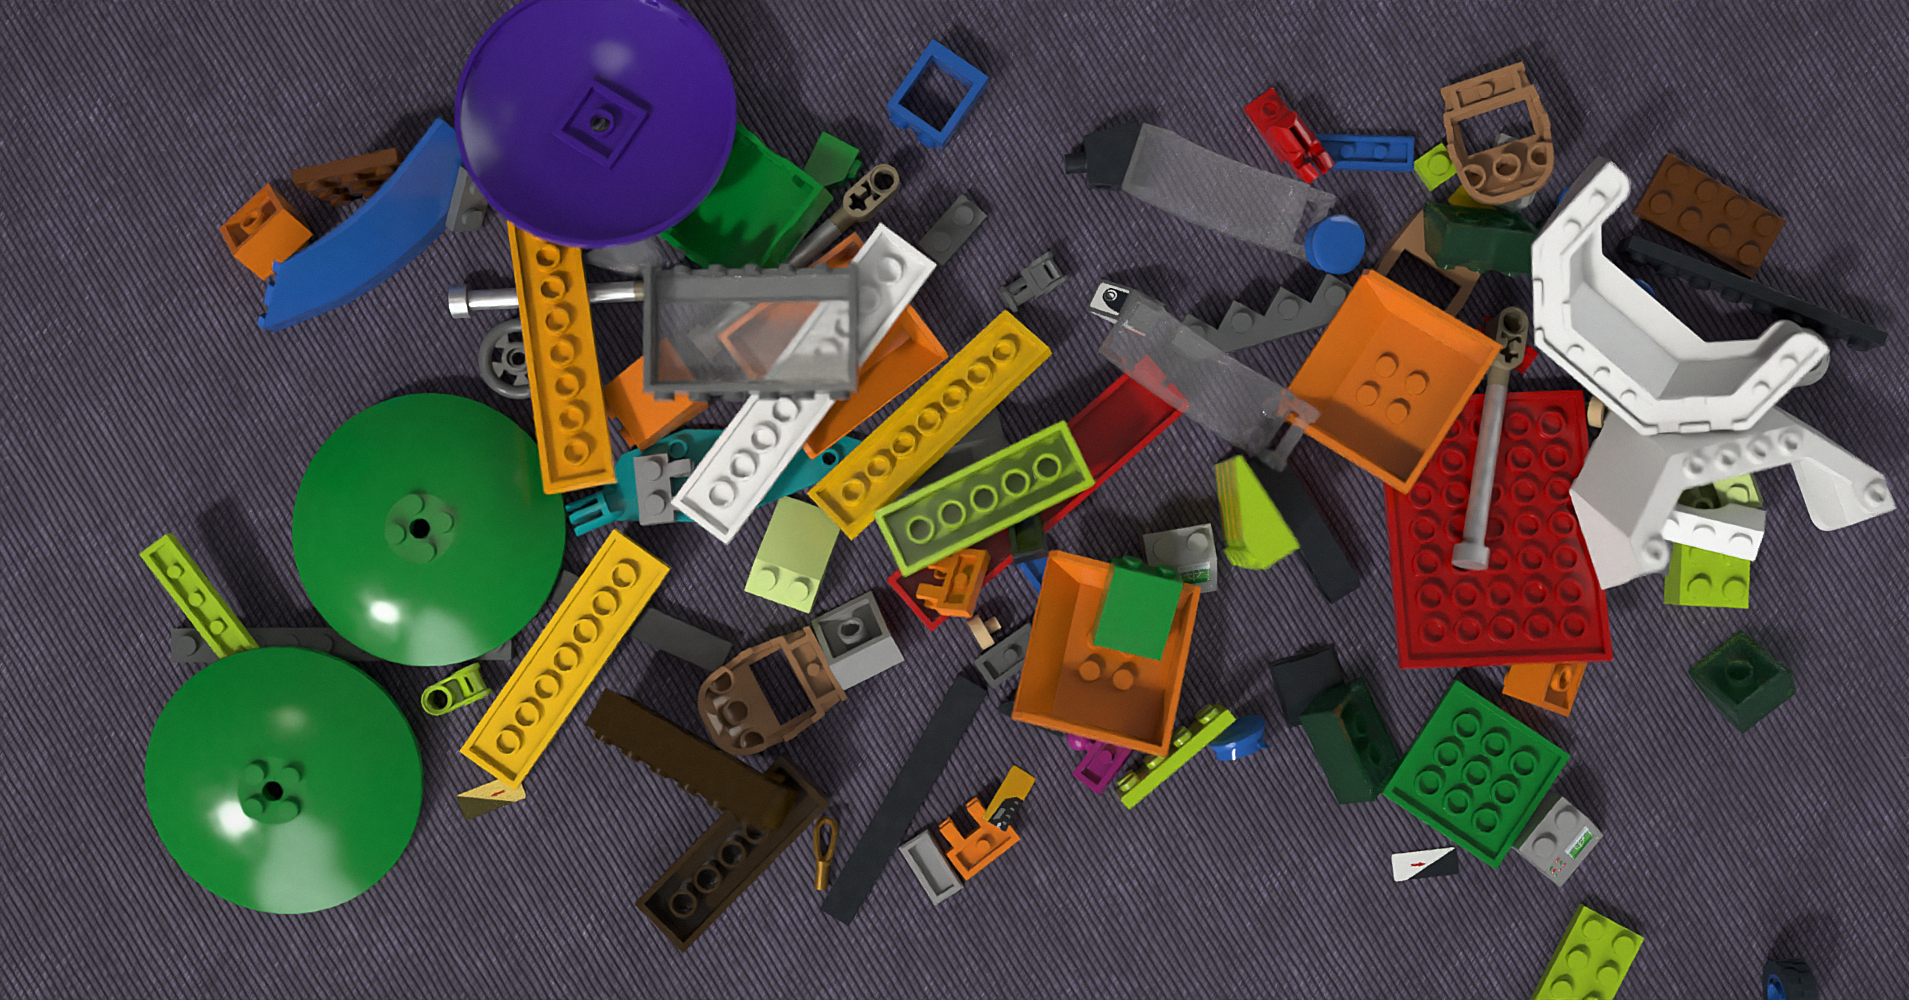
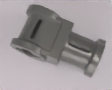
M1052 251L1045 253L1030 263L1020 272V278L1006 287L1000 286L997 288L1003 301L1013 314L1018 311L1020 305L1034 297L1035 300H1038L1042 296L1054 292L1070 280L1067 275L1061 273L1052 259L1054 257Z

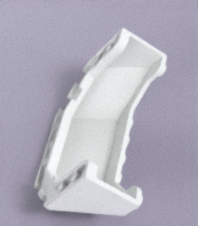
M1598 155L1573 182L1532 243L1535 345L1641 435H1657V433L1709 432V430L1749 429L1829 349L1790 320H1779L1772 323L1757 339L1704 342L1602 255L1601 224L1627 197L1630 186L1627 177L1619 169Z
M1776 405L1767 410L1747 430L1719 429L1695 433L1666 432L1657 433V435H1641L1611 409L1603 421L1605 424L1598 438L1593 441L1583 461L1585 464L1578 478L1574 479L1569 489L1602 590L1621 585L1640 575L1657 571L1667 564L1669 550L1662 531L1681 491L1684 489L1791 463L1811 520L1821 530L1832 531L1844 528L1896 509L1884 475L1815 428Z

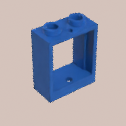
M932 39L886 105L887 113L891 115L889 120L904 131L907 127L918 134L917 140L929 149L933 150L936 146L943 151L987 88L989 77ZM930 63H933L970 89L941 132L901 106Z

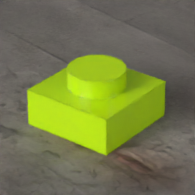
M1442 142L1414 161V170L1430 192L1457 173L1454 163Z

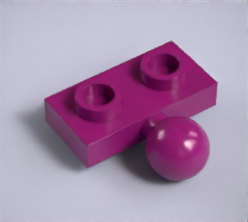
M1067 733V742L1072 749L1077 751L1086 750L1088 752L1072 775L1101 796L1135 750Z

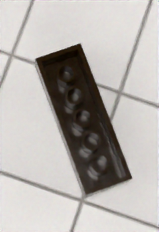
M604 689L585 723L586 726L595 731L593 734L595 739L606 745H614L622 749L620 753L638 763L641 761L649 765V770L662 778H670L678 782L677 787L694 796L697 794L707 799L705 803L722 813L726 811L735 815L736 822L751 830L755 828L765 833L768 828L779 831L799 795L794 790L725 752L636 699L611 689Z
M785 751L763 772L799 793L780 830L776 831L767 828L765 833L755 828L751 830L736 822L735 815L725 811L635 902L634 905L682 953L830 805L832 798Z

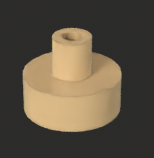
M1593 395L1590 402L1584 401L1588 425L1603 428L1605 424L1603 421L1611 409Z
M978 614L967 620L970 629L983 650L995 644L990 634L1002 628L995 616L985 622H982Z

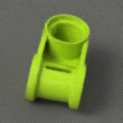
M479 662L469 665L451 674L450 677L428 687L423 692L421 698L424 710L431 715L438 716L449 713L464 705L467 706L492 694V689L486 687L478 670L480 668ZM437 690H441L447 695L448 701L444 708H439L434 703L433 698Z

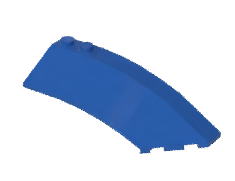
M438 117L392 177L345 222L310 247L283 263L274 260L272 270L277 273L276 281L268 283L263 301L269 306L268 311L259 316L257 325L262 329L278 332L346 305L383 283L432 244L447 228L445 223L460 165H465L461 158L455 130Z

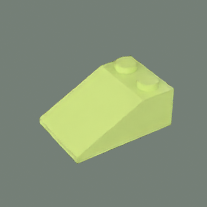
M788 496L780 498L756 555L744 591L806 613H811L841 529L820 507Z

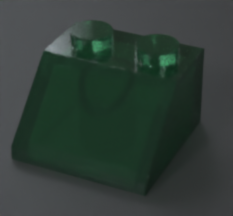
M1739 631L1688 670L1689 676L1715 710L1742 734L1796 693L1792 671L1743 631Z

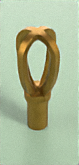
M831 817L818 818L813 831V849L816 857L814 889L827 890L829 866H831V858L837 842L838 822ZM828 823L832 828L831 841L826 855L822 856L820 849V827Z

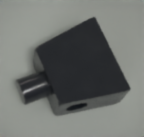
M1137 121L1087 134L1082 140L1083 152L1064 154L1066 175L1085 173L1087 189L1141 192L1144 187Z

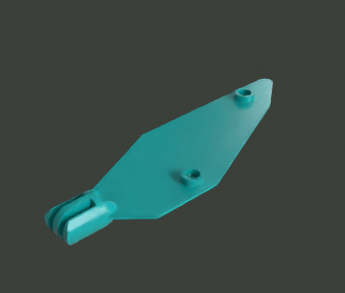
M684 429L662 438L643 452H640L637 448L621 455L615 466L617 482L605 484L603 490L565 505L567 512H575L569 516L572 525L584 523L574 529L576 536L614 521H640L633 457L668 453L671 463L677 460L691 459V462H695V467L697 468L725 430ZM844 436L813 460L801 447L756 508L817 484L862 441ZM833 455L836 460L832 465H826L823 463L825 456ZM690 477L672 478L674 496L678 494ZM676 512L677 522H696L684 512Z

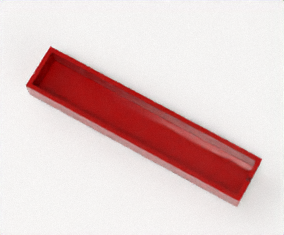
M1147 354L1066 423L1095 484L1041 511L1045 533L1191 407V404L1172 383L1163 390L1159 387L1158 384L1167 377ZM1008 528L965 548L986 550L991 557L981 589L1014 561ZM928 567L907 577L903 576L899 568L886 581L932 632L949 615H940L936 609H926L924 607L925 599H918L916 592L920 583L942 587L945 579H936L934 577L935 569H928Z

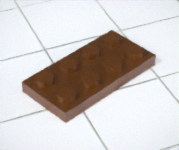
M1670 153L1663 156L1631 214L1731 272L1749 280L1754 278L1786 222L1785 219Z

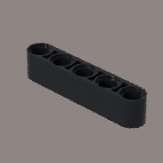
M1272 445L1247 460L1245 463L1300 546L1295 550L1326 600L1333 604L1361 587L1357 575L1278 447Z

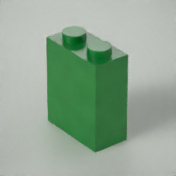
M1124 555L1122 559L1113 557L1091 631L1093 645L1161 661L1184 584L1177 569L1160 563L1156 567L1145 565L1141 559L1129 555Z

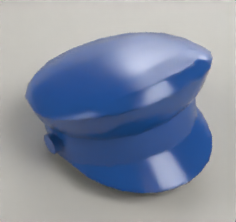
M1335 214L1325 217L1323 220L1315 222L1307 232L1304 245L1306 257L1317 270L1337 275L1346 274L1358 266L1365 252L1364 233L1360 225L1347 215Z
M1248 715L1236 719L1208 743L1209 747L1214 750L1216 759L1219 761L1242 758L1260 749L1271 747L1265 743L1263 737L1265 720L1257 715Z

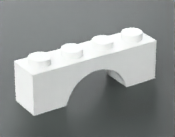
M1676 502L1662 532L1667 540L1754 561L1764 534L1766 511L1731 502L1722 508L1712 510L1691 508Z

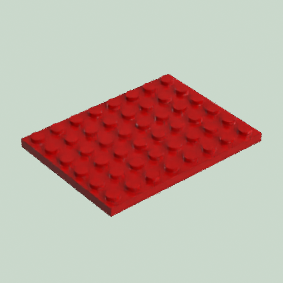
M1583 390L1507 393L1484 547L1490 549L1488 568L1484 570L1465 569L1452 564L1454 545L1462 543L1485 400V393L1472 394L1407 495L1383 481L1399 669L1612 661L1613 653L1606 591L1601 589L1569 493L1574 479L1578 478L1585 464L1583 461L1589 451Z

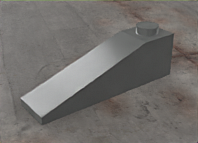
M995 407L905 492L923 489L1005 449L1006 444L997 408Z

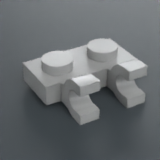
M668 453L633 457L640 525L648 526L677 522L676 512L681 510L671 503L675 498L672 478L690 477L696 470L695 462H691V459H683L671 463Z

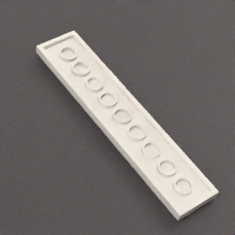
M881 223L851 261L856 262L859 267V370L937 267V264ZM821 302L763 380L849 379L848 302ZM815 394V400L809 401L794 400V395H780V400L761 401L759 400V395H751L671 503L728 545L836 400H830L829 394Z

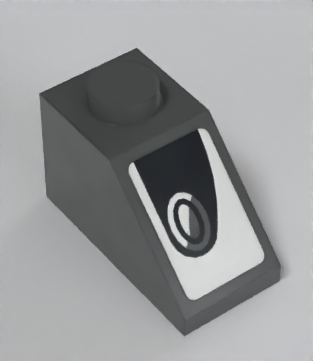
M1100 279L1085 310L1146 339L1151 334L1165 304L1136 289Z

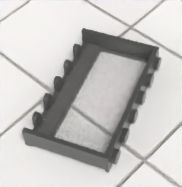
M848 262V268H830L828 264L817 263L814 264V268H795L792 264H780L779 268L761 269L758 265L746 264L744 269H725L722 265H709V269L691 270L688 266L676 265L674 270H656L651 265H644L643 392L654 396V401L674 402L675 396H689V401L705 402L710 401V395H724L725 401H745V395H759V400L778 401L780 400V395H794V400L809 401L815 400V394H829L830 400H850L851 394H859V267L856 262Z

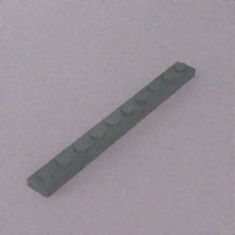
M245 627L260 647L296 646L325 652L345 661H388L356 647L332 627ZM196 628L171 629V663L216 662L220 660ZM514 637L497 649L470 660H513Z

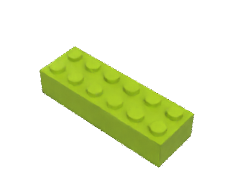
M1063 420L873 514L903 576L907 577L1094 486L1095 482Z

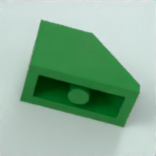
M823 131L803 171L828 191L844 187L849 178L852 180L856 179L862 168L863 162L859 160L861 157L860 150Z

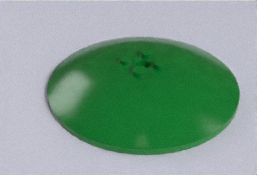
M423 393L392 398L371 406L346 421L325 441L310 462L297 492L293 510L292 543L295 562L302 584L318 612L334 630L356 647L382 659L405 665L442 666L464 662L497 649L511 640L531 622L549 598L561 571L566 550L567 513L562 492L549 495L545 493L538 444L522 427L503 413L483 403L450 394ZM419 519L427 520L430 525V532L423 539L418 538L413 531L414 524Z
M296 646L257 647L234 653L205 667L179 688L166 704L156 721L146 752L144 777L147 804L153 824L170 855L187 874L210 892L239 906L261 912L276 914L315 912L342 904L362 894L377 883L403 854L418 824L424 794L422 758L416 737L401 708L376 680L361 669L336 656L310 648ZM269 781L278 782L282 786V797H274L269 794L267 790V783Z

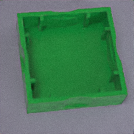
M737 122L731 155L715 187L692 213L658 235L702 269H709V265H722L725 269H744L746 264H755L761 269L779 268L780 264L786 262L834 197L824 186L788 159L779 156L769 149L756 135Z

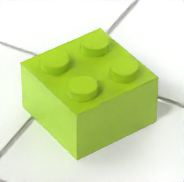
M1666 539L1669 559L1665 565L1664 604L1748 609L1750 560Z

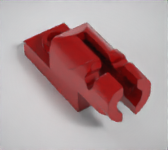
M1273 87L1244 107V112L1280 162L1283 164L1287 161L1296 175L1307 186L1320 176L1310 162L1306 163L1307 161H1311L1321 175H1324L1336 165L1295 110L1289 111Z

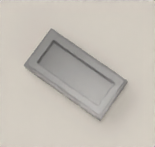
M928 828L899 846L900 851L934 905L939 904L964 888L963 883Z

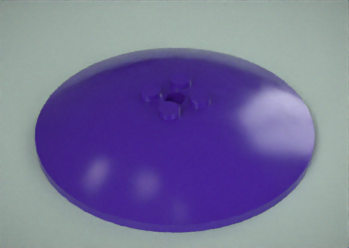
M524 0L503 14L490 26L469 55L457 87L454 124L459 151L468 174L484 198L505 219L533 236L552 243L587 249L612 248L640 242L664 232L687 217L705 200L721 177L731 155L736 133L737 103L731 74L721 50L706 29L686 10L671 0ZM598 118H606L610 121V126L603 132H596L591 128L592 123Z

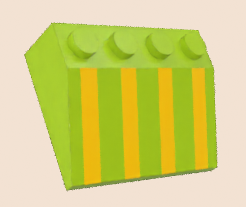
M1241 455L1220 461L1214 465L1222 539L1227 546L1223 551L1233 566L1238 565L1244 569L1264 570L1300 547Z

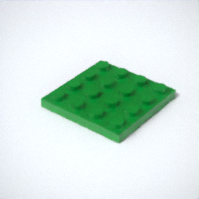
M1453 679L1379 793L1492 868L1497 869L1571 755L1458 680Z

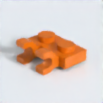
M963 549L954 553L952 557L948 556L928 566V569H935L934 577L936 579H945L943 586L920 583L916 592L917 598L925 599L924 607L926 609H936L940 615L972 618L989 565L990 555L986 550Z
M974 796L965 805L979 826L966 836L962 835L950 817H947L938 824L939 830L952 845L945 853L966 881L1020 840V836L1011 824L1006 831H1002L983 818L986 808L977 796Z

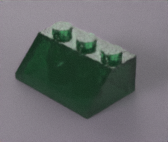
M1424 202L1425 252L1433 259L1436 266L1447 270H1454L1456 266L1467 267V269L1476 273H1487L1488 270H1494L1510 277H1518L1520 273L1533 275L1532 243L1540 231L1518 212Z
M1359 677L1313 699L1299 715L1302 728L1312 744L1315 756L1324 770L1329 786L1334 792L1339 805L1375 801L1393 778L1400 761L1363 677Z

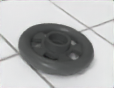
M515 318L497 324L486 334L480 345L478 363L483 379L492 390L507 398L526 399L531 397L529 379L526 377V374H528L526 356L525 362L522 365L515 363V356L517 354L523 353L525 355L524 341L510 344L509 340L510 333L522 332L520 318ZM495 347L504 349L502 363L492 362V354ZM505 370L517 376L513 385L501 379Z

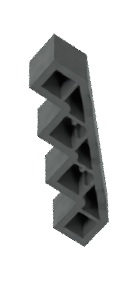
M1327 273L1319 279L1308 301L1280 287L1272 294L1262 314L1233 300L1227 306L1216 328L1187 313L1182 318L1166 348L1196 364L1328 326L1353 287Z

